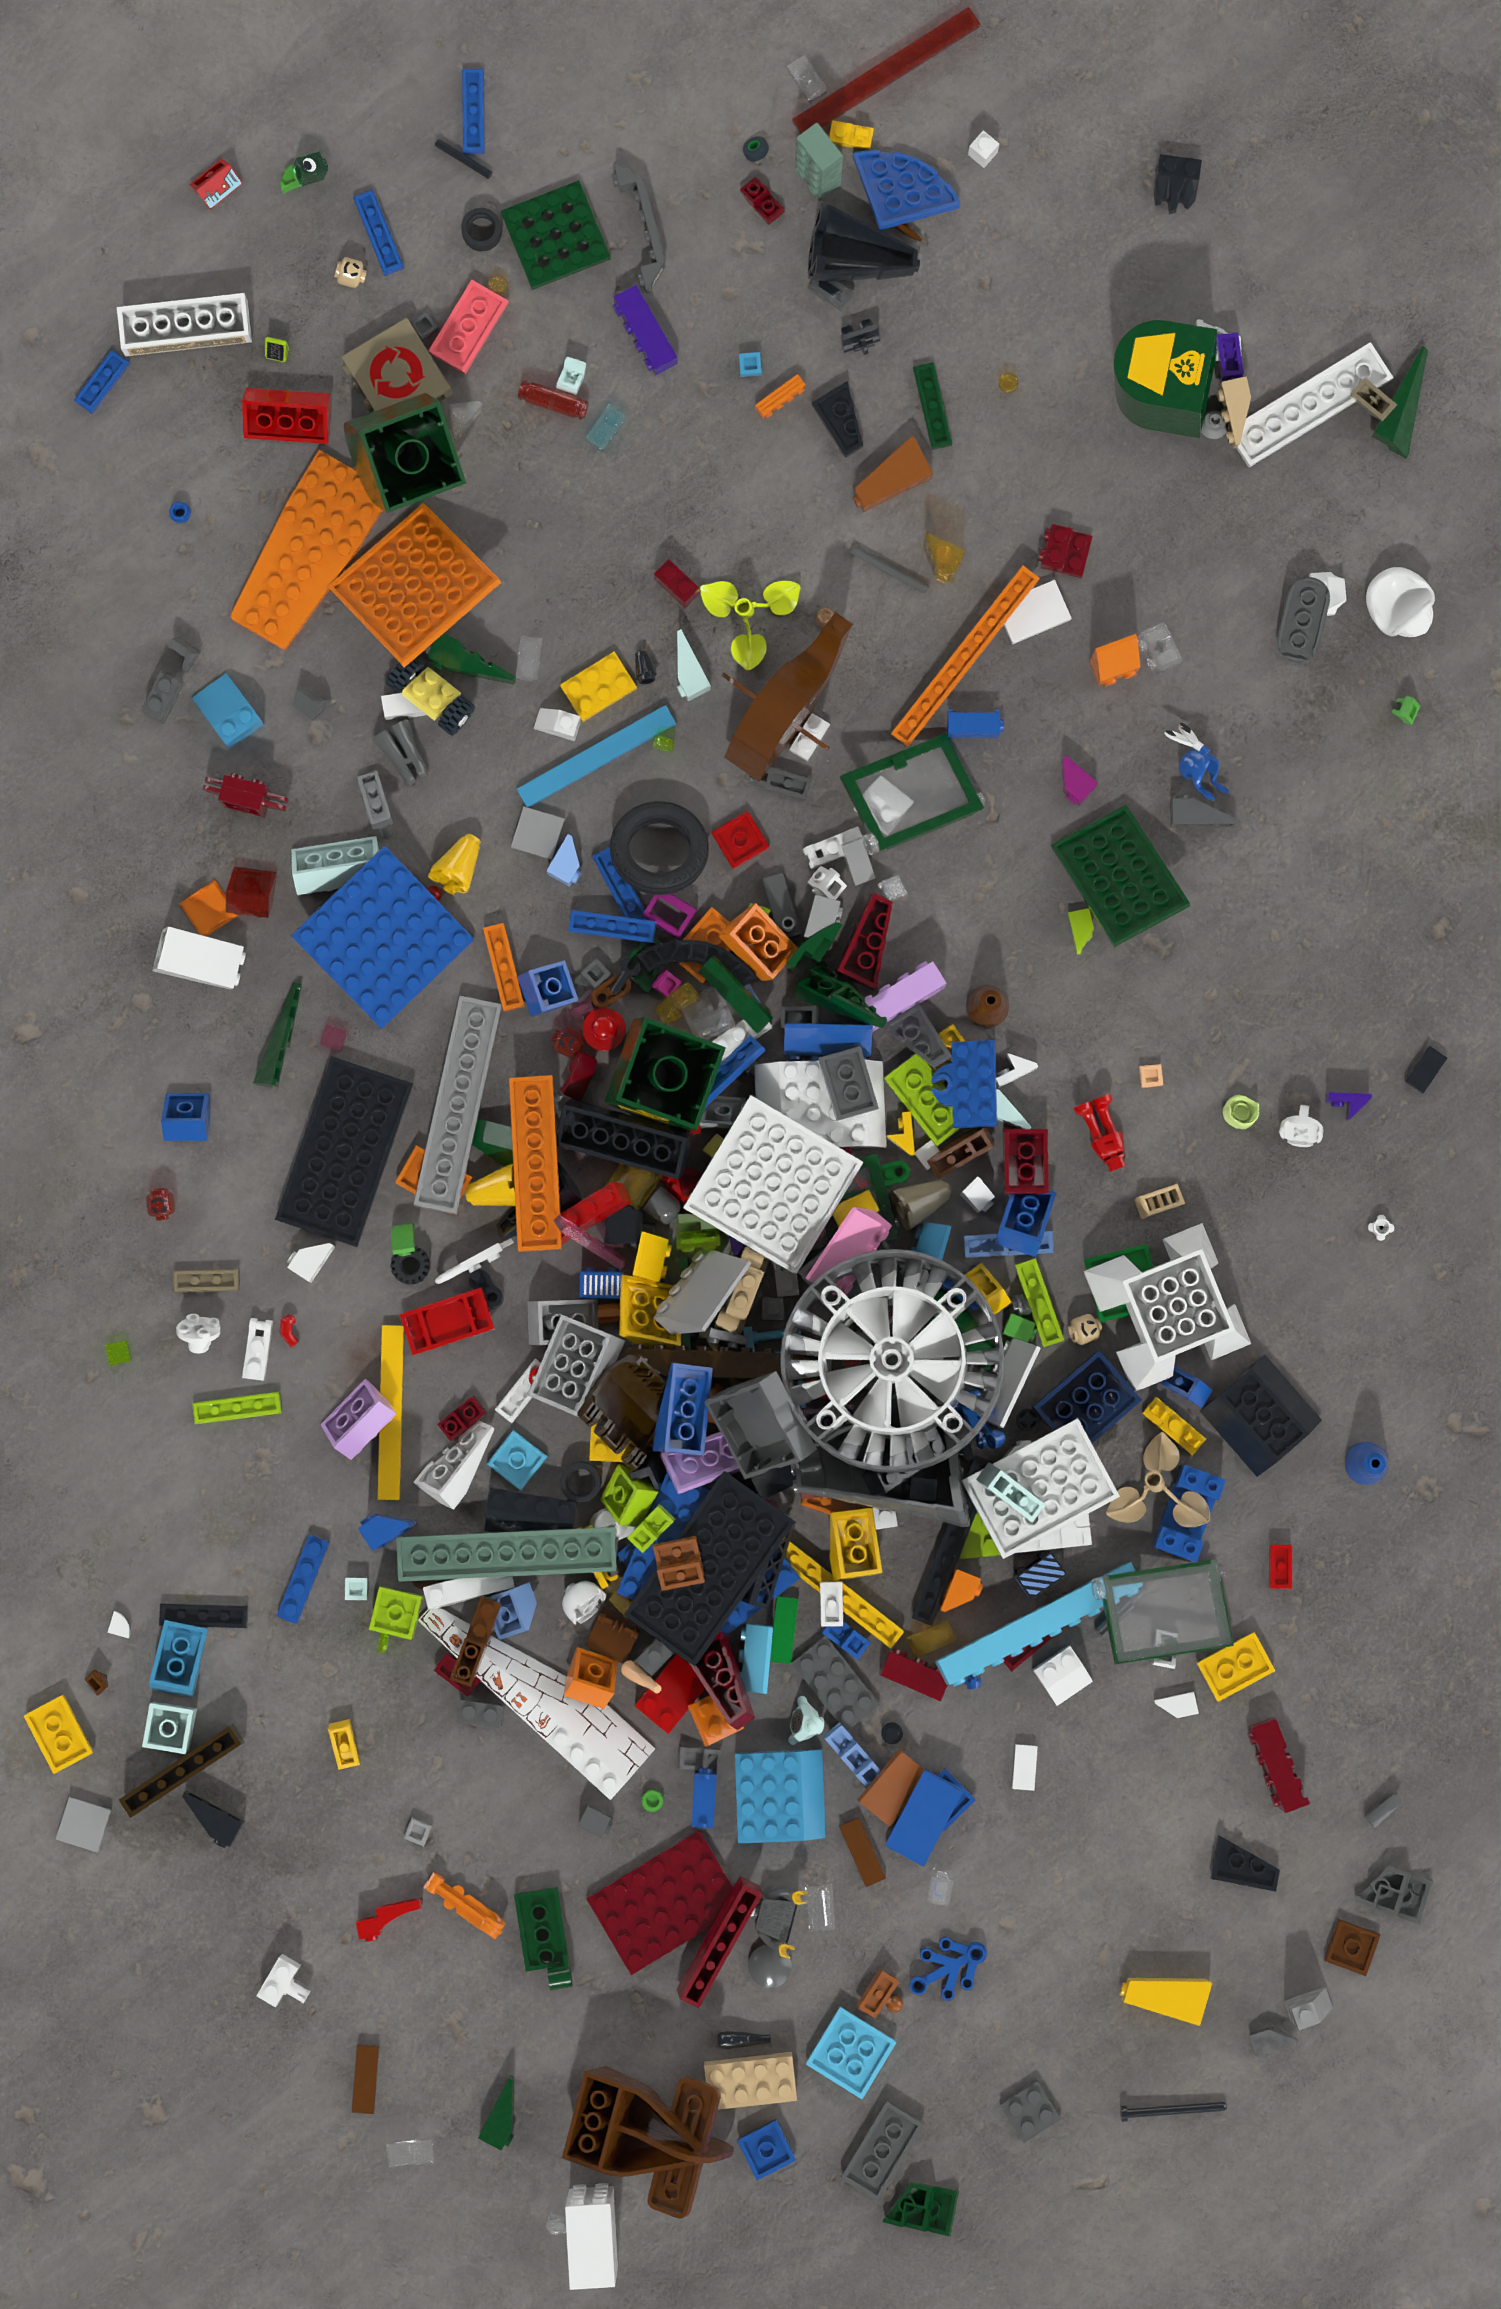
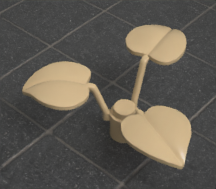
M1164 1432L1154 1437L1144 1452L1143 1462L1150 1472L1145 1476L1146 1486H1144L1142 1496L1140 1497L1139 1492L1135 1488L1123 1487L1117 1491L1120 1497L1111 1501L1106 1511L1110 1518L1119 1522L1131 1523L1138 1521L1146 1513V1506L1142 1501L1145 1499L1148 1490L1152 1492L1163 1490L1178 1503L1173 1509V1516L1180 1526L1193 1528L1210 1521L1208 1504L1201 1495L1187 1491L1182 1495L1180 1501L1165 1486L1161 1471L1173 1470L1179 1463L1180 1454L1176 1445Z

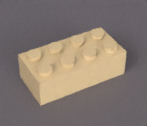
M792 2052L704 2062L706 2083L718 2087L721 2092L718 2110L797 2101Z

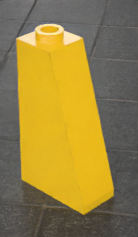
M1127 1978V1982L1122 1983L1119 1995L1122 1996L1124 2003L1200 2026L1212 1982L1208 1979Z

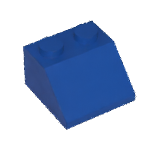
M565 960L529 970L517 976L531 1017L548 1013L579 1001Z
M166 1093L161 1118L164 1141H207L209 1132V1093Z

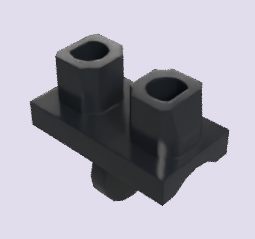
M870 319L863 320L860 323V329L853 331L852 326L849 325L841 328V342L844 353L852 350L854 352L862 350L863 354L867 355L869 354L868 347L874 346V343L880 341L879 327L877 324H873Z

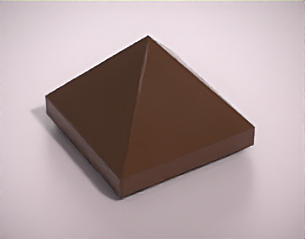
M93 1670L85 1678V1681L97 1696L108 1687L107 1675L97 1670Z

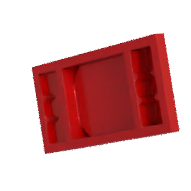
M482 1288L400 1314L412 1356L495 1329Z

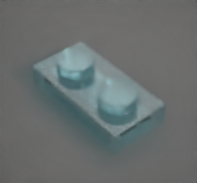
M608 404L586 436L585 441L604 452L626 420L627 415Z

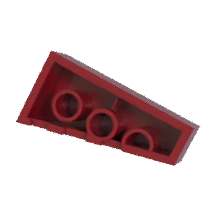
M876 893L870 894L835 969L838 975L872 991L876 990L878 985L881 960L892 911V901Z

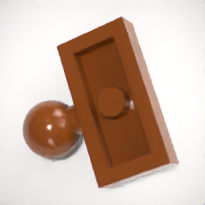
M880 1968L856 2006L875 2019L885 2003L890 2012L897 2013L903 2008L902 1998L898 1995H891L900 1981Z

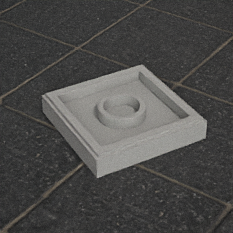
M523 806L511 848L553 860L565 819Z
M70 1796L56 1840L99 1852L112 1809Z

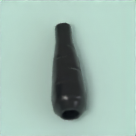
M724 2031L718 2034V2046L721 2049L771 2043L770 2034L760 2035L734 2031Z

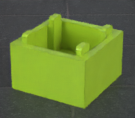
M380 1586L369 1630L405 1639H414L424 1596Z

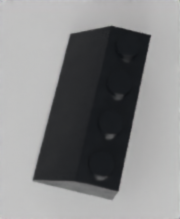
M490 1488L484 1531L497 1533L573 1529L578 1502Z

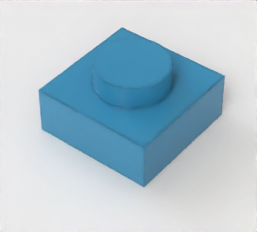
M760 352L739 354L741 377L762 375Z

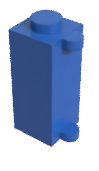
M948 708V738H999L1000 732H1004V719H1000L999 709H995V713L952 712V708Z
M699 1768V1772H695L692 1827L714 1828L717 1773H712L713 1769Z

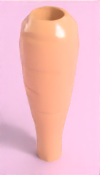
M629 1660L623 1663L621 1672L626 1678L649 1688L655 1693L661 1691V1686L634 1661Z

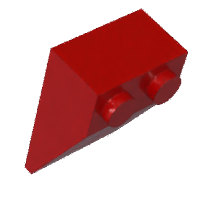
M678 1654L674 1656L655 1680L661 1686V1691L655 1693L648 1688L635 1704L638 1710L667 1734L671 1732L688 1711V1705L693 1704L705 1689L691 1665Z

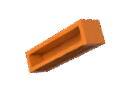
M798 374L758 402L755 405L756 411L762 419L765 417L769 418L773 411L776 409L780 410L784 403L791 402L795 395L803 393L806 384Z

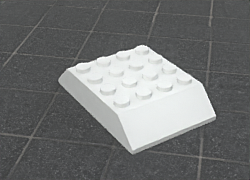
M865 1060L879 1109L836 1121L819 1061H787L754 1065L755 1093L758 1100L839 1148H886L883 1061Z

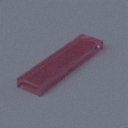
M558 1215L555 1218L554 1222L560 1232L620 1270L626 1265L620 1254L564 1217Z

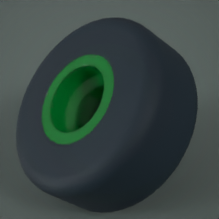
M760 136L749 139L743 146L745 157L752 162L763 159L769 151L766 140Z

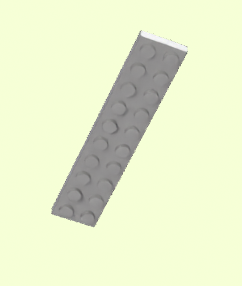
M459 996L414 1206L457 1215L502 1004Z

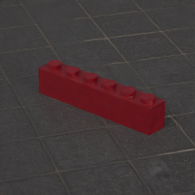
M739 1876L676 1989L680 2000L697 2008L701 2006L763 1895L758 1884Z

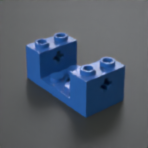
M1180 1465L1171 1492L1180 1501L1182 1495L1187 1491L1198 1493L1205 1499L1211 1514L1215 1500L1219 1501L1226 1480L1187 1465ZM1169 1496L1151 1547L1197 1563L1204 1544L1201 1539L1207 1523L1193 1528L1180 1526L1173 1516V1509L1178 1503Z

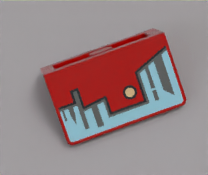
M221 158L189 185L201 197L207 207L212 209L242 185V181L230 164Z

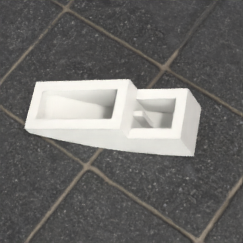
M401 693L381 696L386 720L426 715L401 695Z

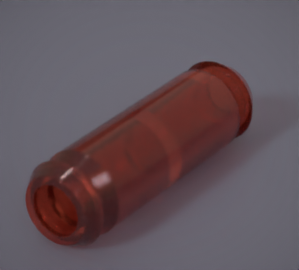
M527 380L522 381L518 392V398L520 400L524 399L526 403L571 418L578 417L579 420L585 418L589 405L586 399L582 401L580 397L535 382L528 383Z

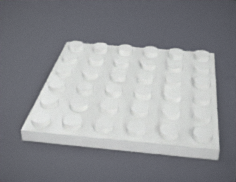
M750 1095L683 1208L785 1269L797 1274L863 1162Z

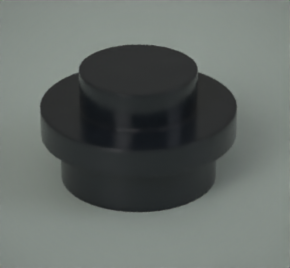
M895 1722L885 1724L881 1730L882 1739L888 1744L900 1742L903 1737L901 1726Z

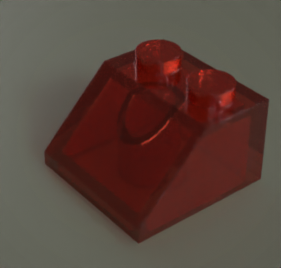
M234 866L226 890V912L236 915L242 914L269 918L273 905L277 872Z

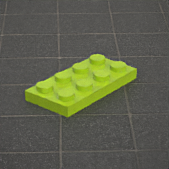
M915 1054L887 1075L884 1080L937 1147L961 1128L953 1127V1107H946L940 1104L931 1090L936 1088L939 1091H943L946 1087L941 1081L937 1084L931 1082L935 1073L923 1059Z

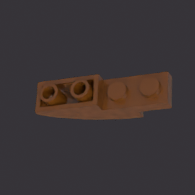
M480 1597L450 1680L469 1687L472 1686L492 1636L502 1603Z

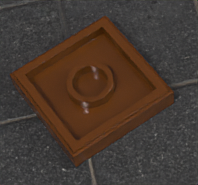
M1338 1918L1324 1961L1367 1976L1381 1934Z

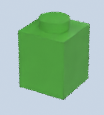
M1011 1313L1002 1335L1028 1343L1029 1340L1033 1341L1037 1329L1034 1328L1036 1323Z

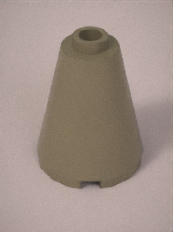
M936 1180L894 1189L889 1193V1200L892 1209L896 1207L898 1214L895 1216L905 1230H910L947 1202L952 1191L947 1182Z

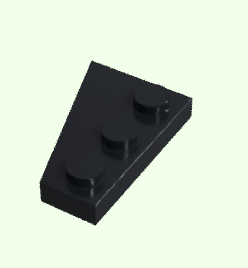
M846 381L811 403L845 458L863 448L849 384Z
M1218 1835L1211 1879L1276 1892L1280 1869Z

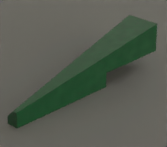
M1423 346L1392 399L1397 406L1383 421L1380 420L1371 436L1389 446V450L1405 459L1409 455L1428 350Z
M824 961L810 968L809 976L796 983L795 999L879 1028H883L887 1022V1018L879 1016L874 1006L869 1007L865 1003V998L849 983L842 982L838 978V973L827 969V964Z
M300 983L292 984L253 1081L255 1085L270 1088L279 1087L286 1047H290L302 988Z

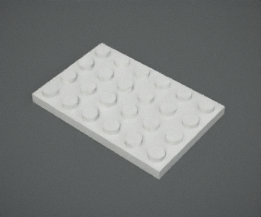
M1078 1418L993 1463L994 1466L1002 1470L1045 1504L1033 1522L976 1480L983 1469L961 1480L1003 1559L1120 1497Z

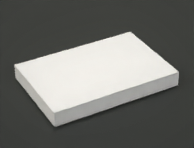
M1053 580L1032 589L1005 623L1004 627L1012 645L1072 619L1056 581Z

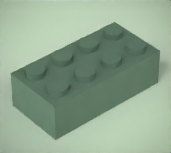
M815 123L796 137L794 170L801 180L804 179L808 183L807 187L813 196L817 195L822 200L841 186L843 155L820 125Z

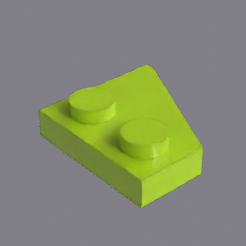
M979 1513L975 1515L960 1553V1559L1000 1555Z

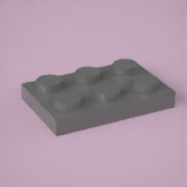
M861 1046L818 1058L836 1121L879 1109Z

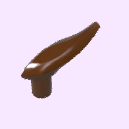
M907 223L895 226L906 236L920 242L922 241L921 237Z

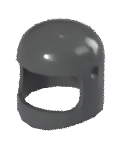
M660 1186L654 1195L643 1204L641 1210L653 1216L658 1223L665 1225L671 1223L677 1217L681 1210V1202L663 1186Z

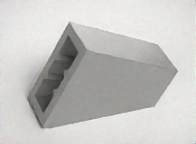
M1326 1987L1284 2001L1290 2020L1298 2030L1320 2023L1333 2009Z

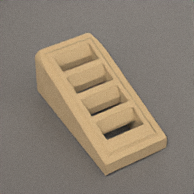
M1178 1184L1139 1196L1135 1199L1141 1219L1185 1204ZM1169 1191L1172 1192L1175 1203H1172ZM1161 1194H1163L1167 1204L1166 1206L1163 1203ZM1152 1197H1155L1156 1203L1158 1205L1157 1209L1155 1207Z

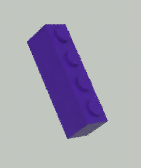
M637 285L614 296L613 309L618 317L622 316L624 319L623 326L627 334L630 335L632 333L635 339L633 344L638 353L642 352L646 359L643 361L649 371L653 370L656 376L678 364L674 350Z

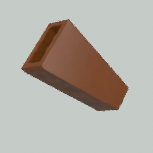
M914 436L905 441L855 488L853 500L857 508L861 507L863 512H866L932 479L933 472Z

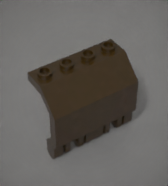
M627 1355L606 1368L586 1395L585 1402L577 1412V1416L589 1427L597 1423L601 1417L594 1429V1433L615 1454L621 1453L628 1445L621 1456V1460L632 1471L637 1470L647 1457V1448L655 1436L656 1423L667 1383L662 1378L663 1375L658 1370L653 1369L649 1365V1360L642 1355Z

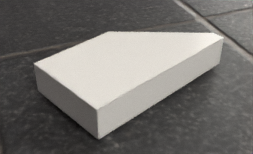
M1194 1692L1154 1700L1156 1705L1176 1718L1199 1714Z

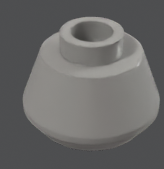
M1215 410L1206 412L1201 433L1210 439L1222 437L1226 433L1228 426L1227 422H1223L1221 412Z

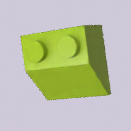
M618 1464L600 1500L619 1525L638 1527L646 1518L658 1491L655 1490L649 1479L645 1477L633 1481L630 1476L631 1469Z

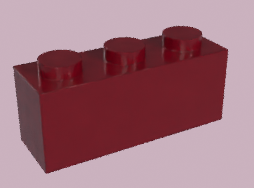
M897 1648L894 1652L889 1650L880 1676L941 1702L948 1685H946L938 1667L936 1666L935 1669L927 1666V1661L918 1657L915 1660L907 1658L908 1653Z

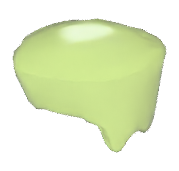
M1243 1095L1232 1096L1223 1107L1225 1121L1236 1129L1249 1128L1259 1116V1104Z

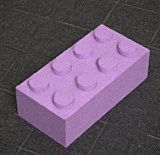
M925 961L916 967L913 974L909 975L907 972L897 978L895 985L887 984L878 990V995L875 997L867 996L865 1003L869 1007L874 1006L876 1013L881 1017H886L887 1022L918 1003H922L943 990L947 983L934 962L932 961L928 964ZM873 1026L872 1032L879 1029V1027Z

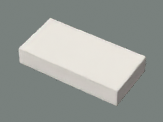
M1015 1744L1012 1789L1034 1791L1038 1746Z

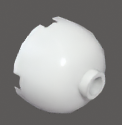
M581 1581L576 1584L572 1583L565 1589L566 1594L563 1597L562 1606L565 1614L574 1624H576V1621L581 1624L599 1610L596 1606L599 1602L604 1603L606 1594L593 1582Z

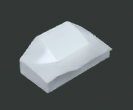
M1332 572L1310 573L1309 577L1317 578L1327 586L1330 592L1327 616L1335 615L1337 609L1346 602L1345 579L1334 576Z

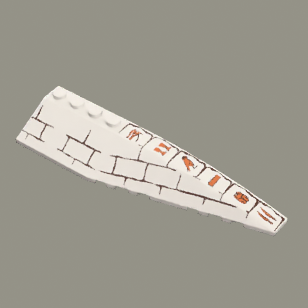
M441 1608L428 1609L418 1621L458 1658L471 1624ZM491 1636L476 1676L611 1800L655 1748L608 1704L602 1709L564 1696L565 1675Z

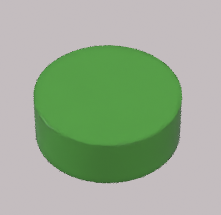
M649 1789L642 1796V1805L647 1811H658L663 1805V1795L656 1789Z

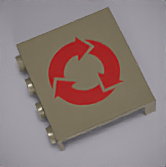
M408 318L403 319L341 357L344 363L341 365L347 377L351 375L354 379L352 385L358 394L362 393L365 400L363 402L369 412L380 410L423 393H427L435 399L442 395L445 399L453 395L451 387Z

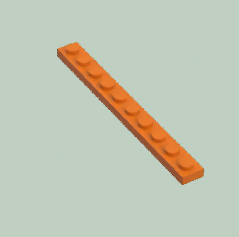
M1025 566L1019 569L893 730L891 735L907 748L911 745L1040 580L1038 576Z

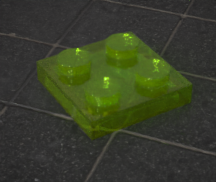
M719 1229L676 1233L677 1249H681L682 1252H691L695 1250L694 1248L703 1247V1250H714L716 1246H720Z

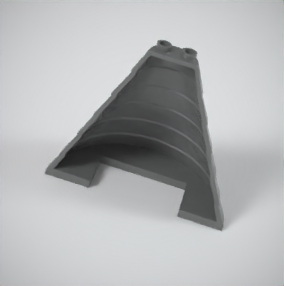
M919 1382L915 1383L938 1407L944 1405L942 1401ZM895 1393L891 1396V1426L901 1428L897 1395ZM950 1420L947 1427L954 1430L952 1420ZM849 1422L841 1425L825 1442L839 1450L853 1425ZM938 1425L936 1429L946 1450H949L956 1443ZM866 1433L856 1459L857 1461L863 1462L871 1434ZM885 1439V1447L890 1443L891 1439ZM816 1441L814 1442L817 1448L816 1451L802 1461L791 1464L792 1474L796 1475V1480H793L795 1493L801 1492L824 1498L830 1497L853 1504L858 1503L881 1510L886 1509L961 1527L970 1526L967 1496L961 1481L963 1480V1473L958 1452L946 1460L920 1469L910 1476L913 1478L937 1480L935 1502L904 1499L902 1494L903 1482L887 1493L871 1495L861 1476L867 1469L856 1467L838 1459L823 1449Z

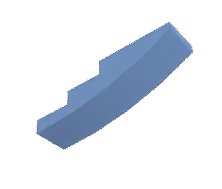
M1053 1231L1044 1232L1037 1254L1054 1253ZM997 1234L964 1236L965 1258L1028 1254L995 1244Z
M840 1722L823 1736L867 1788L880 1773L879 1767Z

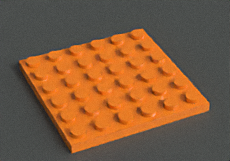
M422 503L327 587L403 667H406L501 584V581L425 503Z

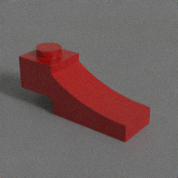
M421 1897L377 1906L376 1916L358 1919L356 1927L359 1940L365 1939V1942L377 1940L378 1936L383 1933L382 1928L389 1922L405 1913L421 1909Z

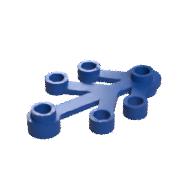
M977 1389L968 1391L969 1393L981 1397V1394ZM959 1402L955 1407L958 1414L972 1428L981 1419L979 1414ZM987 1423L984 1424L975 1436L976 1444L980 1449L987 1447L995 1449L1002 1446L1005 1442L1004 1433L1001 1430H993Z
M942 1937L939 1941V1946L943 1951L953 1950L963 1954L956 1959L932 1952L930 1948H923L920 1951V1957L923 1961H933L944 1966L924 1977H913L909 1983L911 1992L915 1995H922L926 1992L927 1985L949 1974L946 1986L941 1991V1996L946 2001L952 2000L955 1996L954 1988L960 1967L967 1963L966 1975L961 1978L960 1984L964 1990L972 1989L977 1964L982 1963L987 1956V1950L982 1943L971 1942L969 1945H963L951 1941L949 1937ZM948 1940L950 1942L949 1947H942V1942ZM978 1949L980 1954L974 1957L972 1950ZM924 1951L931 1953V1956L927 1959L922 1955ZM965 1979L971 1980L969 1987L963 1985ZM916 1981H920L922 1983V1987L916 1989L914 1987V1983ZM946 1990L952 1991V1995L948 1998L944 1996Z

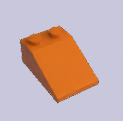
M1136 634L1095 648L1089 663L1098 686L1104 684L1107 687L1117 682L1116 679L1122 677L1129 679L1137 675L1136 672L1140 669V657Z

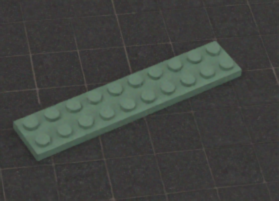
M615 1527L396 1538L398 1581L617 1571Z

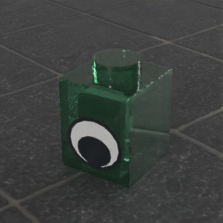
M320 152L296 158L292 169L300 186H305L324 180L328 172V164L322 158Z

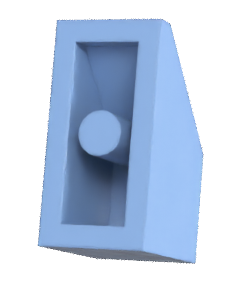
M568 834L548 867L547 874L570 887L572 882L577 883L581 872L579 871L580 865L572 836Z

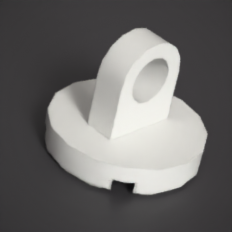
M1300 1105L1299 1116H1291L1284 1119L1280 1125L1279 1133L1283 1140L1284 1138L1287 1139V1143L1291 1145L1310 1147L1315 1142H1321L1324 1130L1317 1120L1308 1117L1309 1106Z

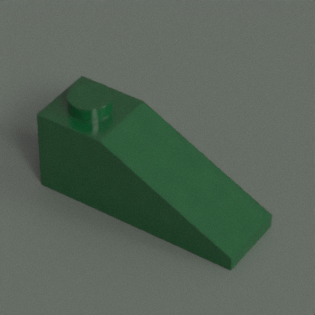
M509 2076L478 2139L501 2151L504 2145L509 2147L514 2137V2134L511 2133L513 2129L514 2076Z

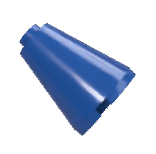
M1359 1442L1347 1452L1345 1470L1356 1483L1362 1485L1375 1484L1383 1479L1387 1473V1454L1376 1443Z

